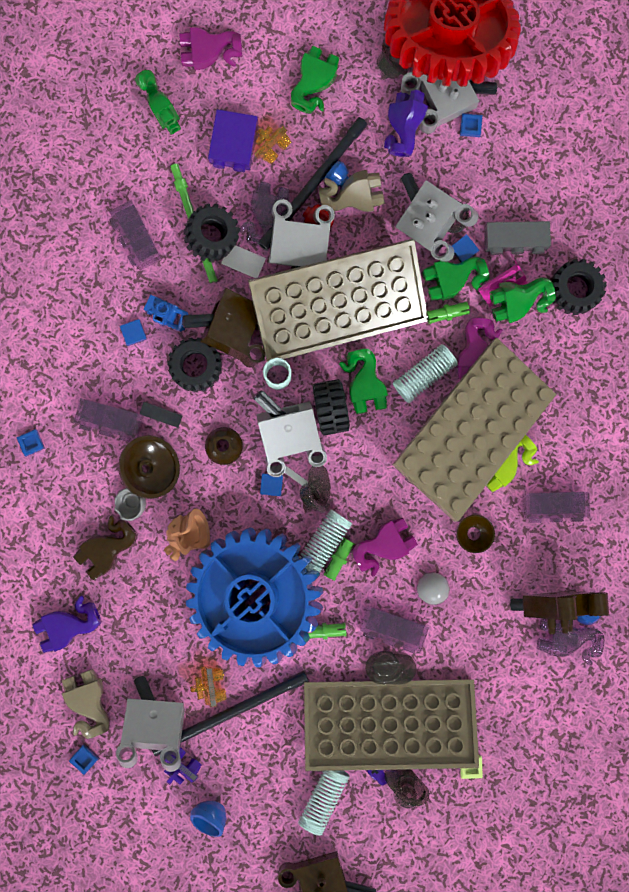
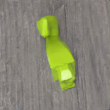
M527 435L523 437L486 485L491 492L505 487L514 479L518 467L519 446L524 449L522 460L526 465L539 463L537 459H532V456L537 452V447Z

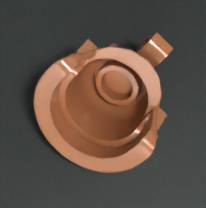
M193 509L187 515H179L170 522L166 531L167 541L170 545L166 546L163 551L170 555L171 559L177 561L180 557V552L187 555L191 550L209 547L210 530L206 517L201 510Z

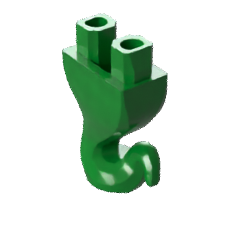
M312 46L307 53H304L300 64L301 79L291 92V105L306 114H311L317 106H319L320 111H324V102L321 98L314 97L308 101L303 97L329 88L337 76L339 57L333 54H329L326 62L320 60L322 50L315 46Z
M143 70L135 77V82L139 89L142 91L146 90L149 106L162 129L166 127L170 135L181 130L177 122L180 118L168 97L158 89L154 73L151 70Z
M472 257L459 264L438 261L434 262L432 266L423 269L422 274L425 282L435 279L437 286L428 288L430 300L441 299L444 301L458 295L473 270L478 275L473 277L471 284L478 291L482 287L480 283L487 282L490 279L485 260L480 257Z
M545 277L535 279L525 285L513 282L499 283V288L489 292L493 305L501 303V306L492 309L493 318L496 322L507 320L509 324L522 319L528 313L540 293H542V297L536 305V309L540 313H547L548 309L546 307L551 305L556 299L553 283Z
M369 348L349 352L347 354L348 365L344 362L339 363L344 372L352 373L356 370L358 361L362 360L364 362L363 367L353 378L349 388L350 402L353 404L356 414L367 413L366 401L371 400L374 401L376 411L386 409L388 393L385 384L376 375L375 355Z

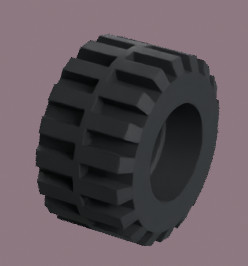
M205 204L203 208L202 206L198 207L196 211H193L185 225L183 235H186L184 242L188 243L187 249L194 251L193 256H201L200 260L205 261L206 258L209 259V262H214L215 259L217 261L222 260L223 257H226L231 252L239 239L238 233L240 228L236 227L238 224L237 219L232 218L234 214L231 211L229 213L226 212V207L218 208L219 204H214L212 207L210 204ZM206 224L215 226L220 231L222 240L213 242L206 239L201 232V226Z
M573 259L571 262L568 261L561 266L551 279L556 295L553 304L557 303L559 305L557 307L558 310L564 309L565 314H584L602 301L601 298L606 293L604 289L607 287V282H603L606 277L604 274L601 275L599 273L602 270L599 266L597 268L594 267V262L586 263L587 259H581L580 261ZM579 277L586 283L588 292L585 298H577L569 292L567 287L568 278Z
M190 337L186 341L184 339L179 341L180 344L173 347V352L169 353L170 360L167 361L168 371L174 382L186 391L197 393L198 391H207L206 389L209 387L212 388L214 383L218 382L220 379L219 375L222 373V360L218 351L201 342V338L198 337L197 339ZM192 354H201L207 360L205 372L197 377L188 376L183 369L185 359Z
M336 379L315 383L313 385V394L320 431L323 436L349 431L350 422L342 382Z

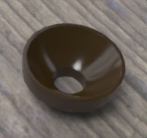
M216 428L206 438V454L216 464H232L242 453V439L231 428ZM221 439H226L229 442V448L224 452L217 449V442Z
M470 515L465 517L457 526L456 538L459 545L467 552L481 553L488 550L493 544L495 530L492 523L484 516ZM472 527L480 531V536L476 540H471L468 537V531Z

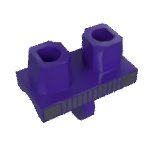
M180 747L179 754L181 759L186 752ZM167 756L165 762L173 763L176 760V756ZM192 758L187 766L181 763L176 771L169 772L164 770L170 776L166 782L170 785L174 780L181 785L184 779L178 775L180 773L192 783L198 778L197 773L202 764Z

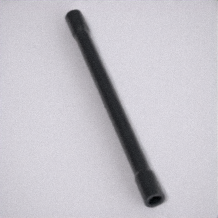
M361 117L356 119L346 135L290 203L292 213L285 221H290L325 178L332 166L368 125ZM286 208V210L282 213L281 216H284V215L287 214V208ZM273 226L267 230L258 242V245L266 251L271 246Z
M303 670L261 693L182 730L181 743L289 690H294L304 685V682H309L305 671ZM152 750L155 757L160 755L162 751Z

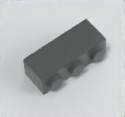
M550 221L487 222L484 227L485 252H490L491 255H501L507 251H511L513 255L523 254L524 251H532V254H543L551 246Z

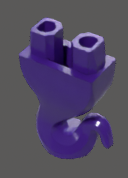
M411 90L410 95L400 92L396 95L395 103H390L388 110L389 121L399 135L401 142L398 143L396 137L389 134L384 142V148L388 149L389 154L398 157H410L415 147L416 130L423 121L428 109V105L423 104L425 93L419 90Z
M80 596L75 602V609L78 613L87 614L88 619L86 621L65 611H54L42 616L41 619L33 623L32 626L36 634L46 631L49 639L40 642L43 653L61 650L67 647L76 635L96 630L101 624V617L96 605L92 602L82 604L84 597Z

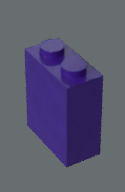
M216 110L208 155L209 163L213 164V167L218 169L231 167L237 172L251 170L259 124L258 116Z

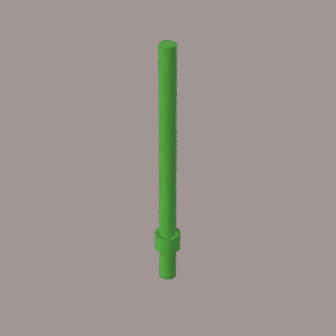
M173 164L170 167L175 179L174 185L176 191H179L189 219L194 209L187 192L188 185L186 179L182 177L179 165ZM206 258L202 262L209 283L217 282L212 263Z

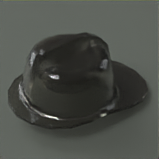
M384 38L382 51L376 61L381 73V79H395L401 74H407L408 70L399 65L400 58L396 59L390 54V46L386 44Z
M323 465L311 467L308 481L300 489V498L303 502L304 510L317 509L325 513L330 508L331 483L329 473Z
M399 651L376 652L369 657L365 667L369 679L376 684L382 685L407 684L414 678L417 669L413 658L407 653Z
M411 769L385 770V780L393 791L394 799L399 806L415 810L417 806L426 804L429 800V790Z

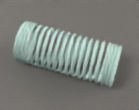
M441 344L437 349H434V352L431 351V354L425 356V359L423 358L416 366L414 365L408 372H405V375L396 379L393 385L407 403H410L414 396L417 397V394L423 393V389L426 390V387L432 386L435 380L441 379V376H444V374H447V371L449 372L450 369L456 367L458 362L450 350Z
M273 358L266 362L263 367V375L268 386L272 389L281 390L289 385L291 381V368L286 360ZM276 365L285 367L289 372L287 379L279 384L272 383L267 379L269 369Z
M332 509L326 515L328 519L324 518V521L327 523L322 521L323 525H320L322 529L317 528L320 532L315 531L319 536L313 534L317 539L311 537L313 541L309 540L312 545L307 544L313 550L305 547V549L309 552L303 550L304 553L316 560L312 559V563L306 567L307 571L317 570L319 573L321 572V567H324L323 564L329 561V554H333L331 551H335L334 548H337L336 545H339L338 542H341L339 538L343 539L341 535L345 536L344 532H347L346 529H349L352 525L350 521Z
M322 771L323 774H320L322 778H319V781H317L316 788L312 792L313 795H310L311 798L305 806L306 809H304L298 821V824L303 829L315 835H323L326 828L325 825H327L329 818H331L332 811L336 807L335 804H337L342 790L346 786L345 783H348L350 778L349 774L345 771ZM316 794H318V795H320V796L326 798L327 800H324V799L320 798V797L317 796ZM315 798L320 799L321 801L325 802L326 804L321 803L320 801L316 800ZM312 801H315V802L321 804V805L324 806L325 808H323V807H321V806L315 804V803L312 802ZM310 804H312V805H314V806H316V807L322 809L324 812H322V811H320V810L314 808V807L311 806ZM309 808L321 813L322 815L310 810ZM307 811H309V812H311L312 814H314V815L320 817L321 819H319V818H317V817H315V816L309 814Z

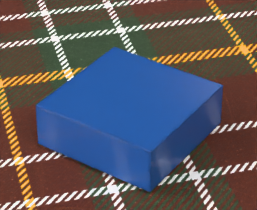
M462 113L460 136L481 137L483 115Z
M467 234L452 245L454 254L460 262L473 257L479 252L478 247Z
M140 319L120 326L127 346L147 340Z
M37 429L16 437L25 457L45 449Z
M262 473L260 494L281 496L283 475L273 477Z
M83 744L69 762L85 775L99 757Z

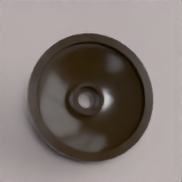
M146 435L133 439L124 447L119 457L118 470L123 484L131 493L141 498L154 499L166 495L174 488L180 474V463L175 450L168 442L156 436ZM142 466L147 468L146 473L142 471Z

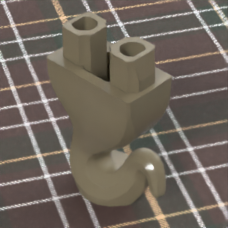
M367 170L356 172L350 176L335 198L331 197L338 191V186L334 181L325 178L324 183L329 187L319 188L321 205H328L334 211L353 207L360 211L371 212L374 211V207L385 204L383 190L371 192V188L381 186L380 174L368 173Z
M93 669L81 673L83 685H77L75 676L62 680L64 689L62 696L66 705L73 712L96 722L95 726H90L85 721L75 723L73 735L76 736L80 730L86 739L107 732L110 726L109 716L101 705L103 683L101 678H97Z

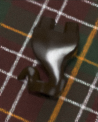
M111 515L107 523L108 530L112 533L122 531L124 537L96 536L89 538L79 546L80 549L73 556L80 565L88 559L94 564L86 571L92 580L110 572L115 566L119 553L130 548L136 542L138 533L127 520L120 519L114 524V517Z

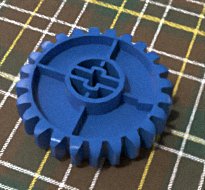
M251 527L244 529L241 535L237 531L229 532L226 534L225 540L221 538L214 540L211 543V550L202 551L199 554L202 564H196L190 570L191 574L197 579L186 584V589L195 594V596L186 600V606L196 609L197 613L193 614L189 620L191 624L201 623L202 628L197 632V636L199 639L207 636L211 638L208 644L210 651H214L218 647L223 648L222 659L226 661L235 654L237 655V663L240 666H244L251 658L255 667H262L267 659L272 664H278L282 660L283 655L292 657L297 652V645L304 646L310 639L308 632H313L318 627V621L313 616L319 615L323 611V605L314 600L319 598L324 591L320 586H313L312 582L320 576V573L317 570H306V567L312 561L311 556L299 558L297 554L301 548L300 544L295 543L287 548L285 546L287 536L283 533L272 540V533L267 528L261 530L258 535H256L255 530ZM248 579L256 580L255 582L241 590L239 593V589H241L250 582ZM264 585L267 590L247 609L244 608L242 604ZM269 600H271V603L268 606H266L262 611H260L259 614H255V612H257L264 605H266L269 602Z

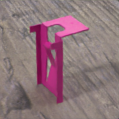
M515 259L516 265L478 289L489 307L493 306L489 292L499 288V283L528 284L524 273L517 280L513 274L521 270ZM513 275V278L505 280L507 277Z

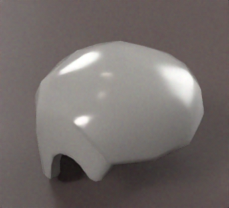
M127 488L119 491L115 497L114 510L120 515L122 520L132 521L140 517L146 509V499L134 495Z
M432 572L424 574L419 579L417 593L420 599L427 604H441L449 596V583L442 575Z

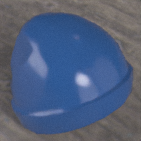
M203 801L191 810L190 820L193 826L200 832L209 836L220 837L226 826V810L217 801Z

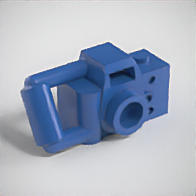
M150 294L143 310L147 314L153 315V321L180 332L184 331L182 317L189 315L188 312ZM178 314H180L181 317L178 325L174 324Z

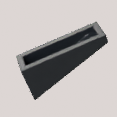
M143 402L139 413L142 416L179 428L183 417Z

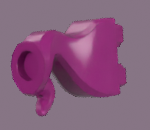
M190 27V32L179 33L180 46L191 47L192 52H181L182 66L194 67V70L206 69L219 58L228 45H231L232 48L225 50L223 53L226 63L235 67L236 62L231 57H243L241 34L237 32L225 31L219 34H211L202 28Z
M471 318L465 327L466 346L457 357L458 365L455 367L458 368V379L461 380L488 346L486 341L479 335L478 330L483 329L485 335L492 340L498 338L503 330L501 328L497 329L496 332L494 331L493 320Z
M404 518L384 523L379 528L376 536L372 539L361 541L352 548L351 554L361 572L373 568L371 576L374 577L379 570L380 565L377 560L364 558L366 552L385 559L396 560L408 555L409 551L418 545L413 535L403 540L400 537L399 532L408 528Z

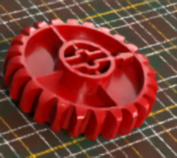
M390 0L384 21L385 42L390 46L392 57L400 58L399 65L402 68H413V76L421 77L424 74L427 76V82L432 84L439 79L442 80L443 86L450 87L452 81H457L459 86L466 87L468 80H472L475 84L483 83L485 76L494 78L498 75L499 70L505 69L508 66L510 59L516 53L521 24L518 22L519 13L513 8L514 2L512 0Z

